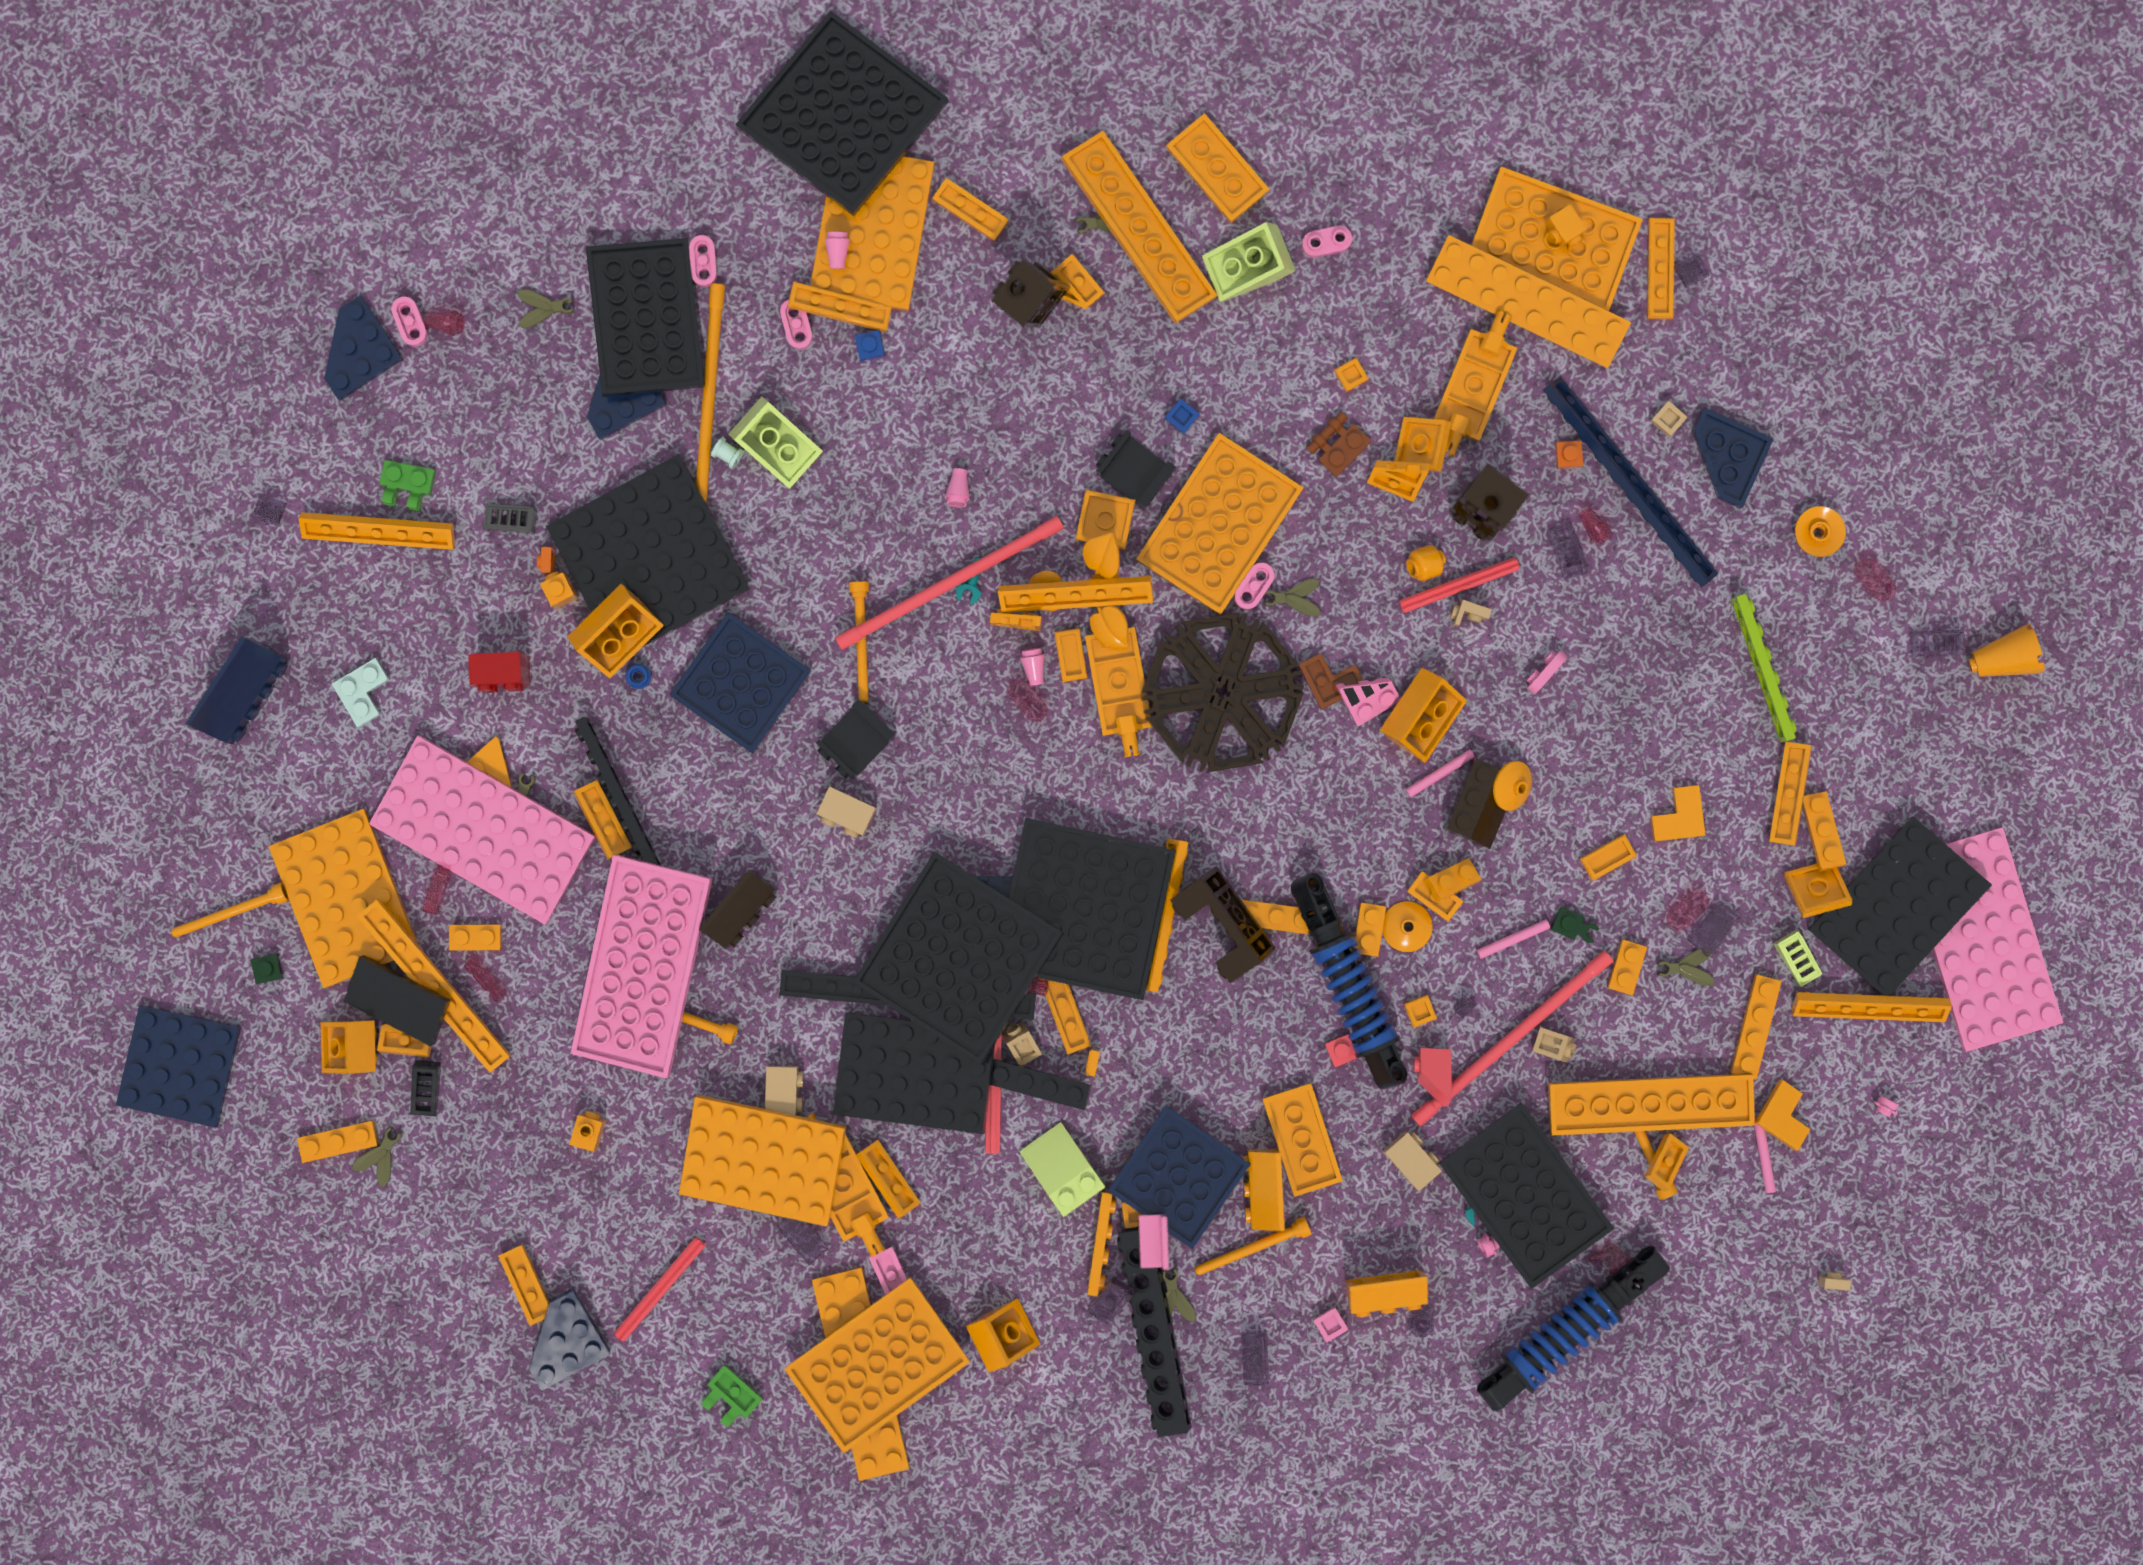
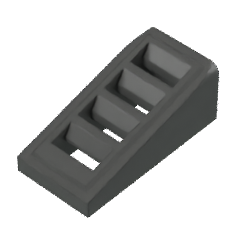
M486 504L483 529L535 534L537 509L529 506ZM493 510H498L496 524H491ZM503 511H507L506 525H502ZM513 512H517L515 525H511ZM522 513H526L525 526H521Z

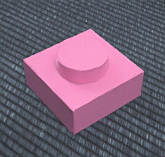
M1335 1306L1313 1319L1326 1343L1349 1330Z

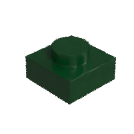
M278 954L250 959L256 984L283 979Z

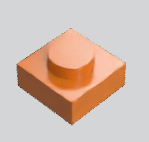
M1582 441L1555 443L1557 469L1584 466Z
M541 547V554H537V568L544 575L555 572L556 550L552 547Z

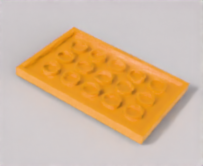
M903 157L855 216H852L826 196L810 286L881 303L892 307V309L909 311L935 163L933 161ZM827 232L848 233L850 242L845 269H830L825 243Z
M1501 166L1471 245L1609 311L1643 219ZM1571 204L1587 230L1582 235L1583 240L1571 248L1569 245H1566L1561 249L1559 244H1554L1548 235L1549 229L1545 223L1550 216Z
M1218 433L1136 558V561L1221 615L1304 487Z
M361 809L268 846L323 989L352 978L358 959L362 955L382 965L394 961L357 917L359 913L377 899L384 904L418 945L373 826L369 824L370 819L366 809Z
M697 1094L694 1098L679 1195L827 1227L830 1224L846 1126Z
M909 1277L788 1364L784 1370L841 1451L845 1453L969 1364L970 1359L914 1280Z

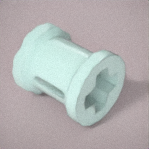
M724 437L718 440L711 452L713 458L718 457L729 464V468L732 470L737 466L744 454L743 449L740 448L738 450L726 442Z

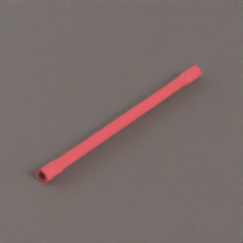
M1058 516L1047 520L1038 525L1034 530L879 615L834 637L840 649L844 650L870 633L1014 554L1064 529Z
M1604 950L1599 953L1582 971L1452 1081V1098L1593 977L1598 976L1614 961L1610 955ZM1433 1097L1410 1116L1421 1127L1438 1112L1442 1105Z

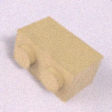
M829 786L816 814L821 816L820 822L833 828L835 824H839L845 827L844 833L857 838L859 834L865 836L877 808Z
M768 1065L766 1067L765 1109L798 1116V1113H802L803 1098H798L799 1087H803L804 1074L799 1072V1066Z
M1404 1131L1382 1151L1413 1187L1420 1191L1442 1172L1438 1167L1440 1161L1431 1151L1426 1154L1420 1147L1424 1143L1414 1132L1410 1135L1407 1131Z

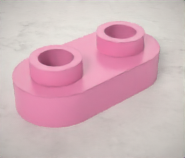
M1344 226L1311 231L1303 238L1302 250L1311 258L1341 253L1350 247L1352 234ZM1338 234L1342 235L1344 241L1338 242L1335 236ZM1317 240L1320 245L1313 247L1310 242Z
M705 235L696 236L689 245L692 279L700 287H709L717 279L715 245ZM706 246L707 252L700 254L699 248ZM703 271L709 272V276L706 279H702L700 274Z
M409 297L397 298L392 304L391 311L400 335L408 345L419 347L428 338V330L419 307ZM405 307H410L408 315H403L402 313ZM418 330L419 336L412 338V332Z
M788 299L780 308L787 340L794 349L804 350L813 341L807 313L798 311L796 317L789 316V312L792 309L787 308ZM799 333L804 334V335H805L804 340H803V341H797V340H796L797 334H799Z
M1257 563L1252 566L1234 594V601L1239 608L1249 610L1259 603L1274 580V571L1270 565ZM1257 572L1265 574L1263 581H1259L1256 578ZM1247 592L1251 595L1249 602H1245L1242 599L1243 593Z
M1552 650L1543 660L1546 665L1539 672L1536 669L1526 680L1529 683L1527 689L1536 694L1568 656L1561 650L1557 653Z

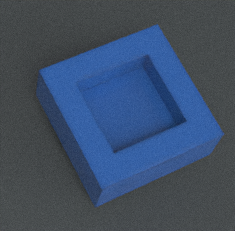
M879 330L854 335L860 361L885 356Z
M1180 398L1164 420L1184 435L1198 419L1200 413Z

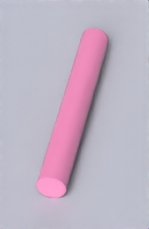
M1469 749L1405 789L1410 798L1474 759L1475 755Z
M1547 919L1476 951L1480 959L1550 929V925Z
M1755 1124L1754 1129L1765 1192L1774 1193L1776 1188L1766 1131Z

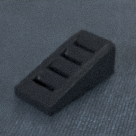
M416 1060L413 1064L410 1115L436 1117L441 1062ZM420 1072L432 1073V1075L420 1074ZM419 1081L432 1082V1085L419 1084ZM418 1091L432 1092L431 1096L418 1095ZM417 1101L431 1102V1107L417 1105Z

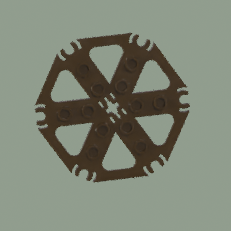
M1239 613L1183 621L1181 624L1185 627L1186 632H1184L1181 625L1177 624L1175 626L1179 633L1177 638H1172L1169 633L1164 635L1165 639L1171 643L1170 645L1164 641L1163 637L1161 638L1141 693H1152L1151 695L1141 697V701L1149 700L1152 703L1151 709L1143 710V714L1148 715L1153 712L1155 714L1153 717H1145L1147 722L1182 764L1187 754L1190 756L1186 761L1187 767L1191 766L1194 759L1199 760L1200 767L1198 771L1200 772L1205 769L1206 762L1209 763L1206 773L1264 764L1259 757V753H1261V757L1264 760L1269 761L1271 758L1267 755V748L1271 747L1277 753L1281 751L1275 740L1280 743L1282 748L1285 746L1304 692L1300 694L1293 693L1304 688V685H1295L1293 683V678L1302 675V672H1290L1293 668H1300L1299 665L1264 622H1261V627L1258 631L1256 628L1259 625V619H1255L1252 626H1247L1245 624L1246 614L1240 617L1239 623L1236 622ZM1216 627H1226L1229 630L1230 636L1219 666L1196 640L1195 634L1197 631ZM1258 641L1264 642L1280 661L1279 670L1243 676L1255 643ZM1169 655L1175 656L1198 684L1161 689L1157 685V678L1164 659ZM1227 680L1226 692L1229 693V697H1223L1219 705H1217L1219 694L1216 692V689H1221ZM1275 697L1284 698L1287 702V708L1279 728L1276 731H1271L1248 702ZM1202 709L1190 743L1187 745L1179 744L1163 723L1165 716ZM1226 720L1229 721L1249 746V752L1246 756L1220 760L1215 756L1214 752Z

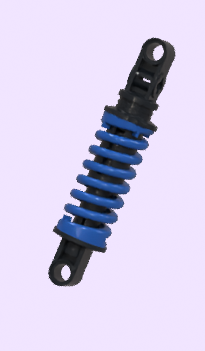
M1311 873L1294 880L1291 884V893L1308 927V934L1315 941V946L1309 952L1313 955L1317 965L1325 964L1326 969L1321 972V976L1323 978L1331 977L1332 981L1326 987L1328 990L1336 989L1338 993L1332 997L1334 1003L1341 1002L1343 1005L1337 1010L1338 1014L1342 1016L1351 1013L1352 1017L1345 1020L1343 1026L1349 1028L1356 1025L1358 1030L1348 1035L1349 1040L1353 1041L1362 1038V1044H1359V1042L1352 1044L1355 1057H1365L1374 1082L1380 1089H1387L1405 1083L1408 1076L1407 1069L1403 1065L1395 1047V1043L1401 1038L1397 1035L1393 1024L1384 1023L1389 1018L1388 1012L1378 1011L1383 1006V1000L1381 998H1373L1378 993V989L1376 986H1368L1372 981V975L1370 973H1362L1367 967L1365 961L1356 960L1361 956V950L1359 948H1352L1358 945L1354 937L1355 933L1343 930L1341 926L1342 920L1338 917L1334 903L1330 899L1324 881L1319 874Z
M1648 1246L1643 1248L1632 1260L1622 1266L1612 1276L1608 1275L1602 1285L1597 1286L1593 1282L1588 1283V1286L1579 1293L1581 1297L1575 1296L1572 1298L1573 1308L1569 1305H1564L1561 1307L1563 1316L1556 1313L1551 1315L1550 1318L1553 1325L1547 1322L1540 1324V1330L1544 1337L1537 1331H1532L1529 1336L1533 1345L1525 1339L1519 1341V1347L1523 1354L1520 1353L1516 1346L1505 1354L1502 1353L1501 1357L1504 1364L1478 1384L1477 1392L1492 1411L1503 1409L1524 1389L1531 1394L1535 1393V1390L1540 1386L1538 1381L1545 1383L1547 1380L1542 1370L1544 1367L1551 1374H1556L1558 1369L1553 1362L1554 1359L1563 1366L1567 1365L1568 1359L1565 1355L1569 1353L1573 1357L1578 1356L1579 1351L1576 1346L1579 1344L1583 1348L1589 1347L1588 1336L1594 1339L1600 1338V1333L1597 1330L1599 1327L1608 1331L1611 1325L1613 1326L1623 1321L1620 1314L1621 1309H1624L1625 1306H1631L1634 1299L1644 1293L1656 1281L1663 1278L1669 1272L1670 1266L1654 1246Z

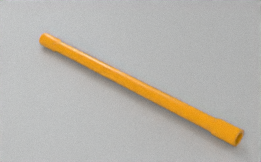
M715 283L710 285L709 320L704 370L705 388H703L696 471V485L706 504L721 317L725 295V285Z

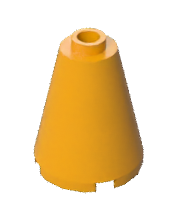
M2031 624L2023 625L1971 653L1972 658L1968 659L1971 672H1976L1978 677L2040 674L2045 671L2044 662H2038L2042 652L2034 628L2031 629Z

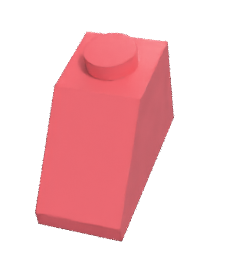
M1420 1048L1418 1056L1413 1058V1072H1417V1081L1442 1106L1448 1107L1452 1099L1451 1049Z

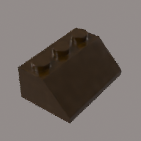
M1477 758L1471 761L1443 830L1491 849L1506 813V810L1497 806L1493 797L1494 780L1501 768Z
M748 870L699 930L723 948L728 949L730 946L735 948L744 937L741 934L747 926L752 928L759 920L758 912L763 906L769 908L777 897L774 893L777 889L756 871Z

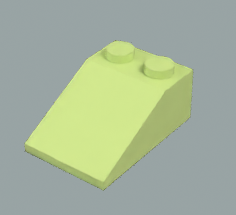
M1268 222L1202 255L1220 302L1271 284L1296 271L1278 225Z
M763 397L754 404L728 434L789 489L823 452Z
M1062 1122L1019 1151L1063 1217L1105 1188V1183Z

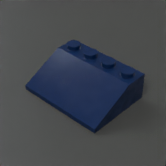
M241 636L185 724L225 743L234 745L235 742H239L246 733L244 728L249 720H254L260 711L258 706L262 700L267 699L273 692L274 687L272 685L276 678L282 677L288 667L286 663L289 659L262 642Z

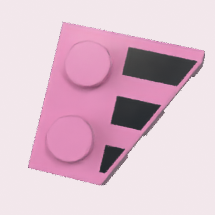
M1388 677L1374 681H1358V684L1345 686L1343 683L1336 685L1347 710L1358 727L1397 704L1400 700L1392 681Z

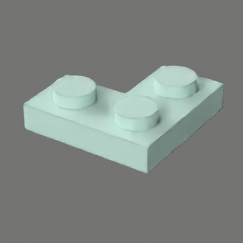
M374 658L332 683V686L358 728L381 715L369 693L387 683L390 679L379 660Z

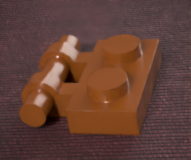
M1340 412L1335 418L1331 417L1327 422V426L1319 434L1316 433L1311 438L1312 442L1306 447L1312 455L1318 449L1325 453L1318 462L1335 478L1372 442L1355 424L1348 430L1343 428L1342 424L1348 419L1343 412ZM1335 432L1340 438L1330 446L1326 441Z

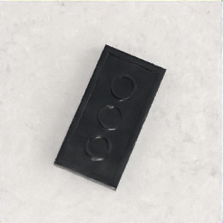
M365 955L360 956L344 999V1002L430 1047L436 1043L451 1001Z

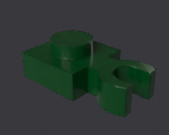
M1559 907L1550 930L1572 940H1575L1577 934H1579L1583 941L1593 943L1594 940L1587 936V930L1591 928L1598 931L1599 927L1595 924L1584 925L1582 924L1584 916Z

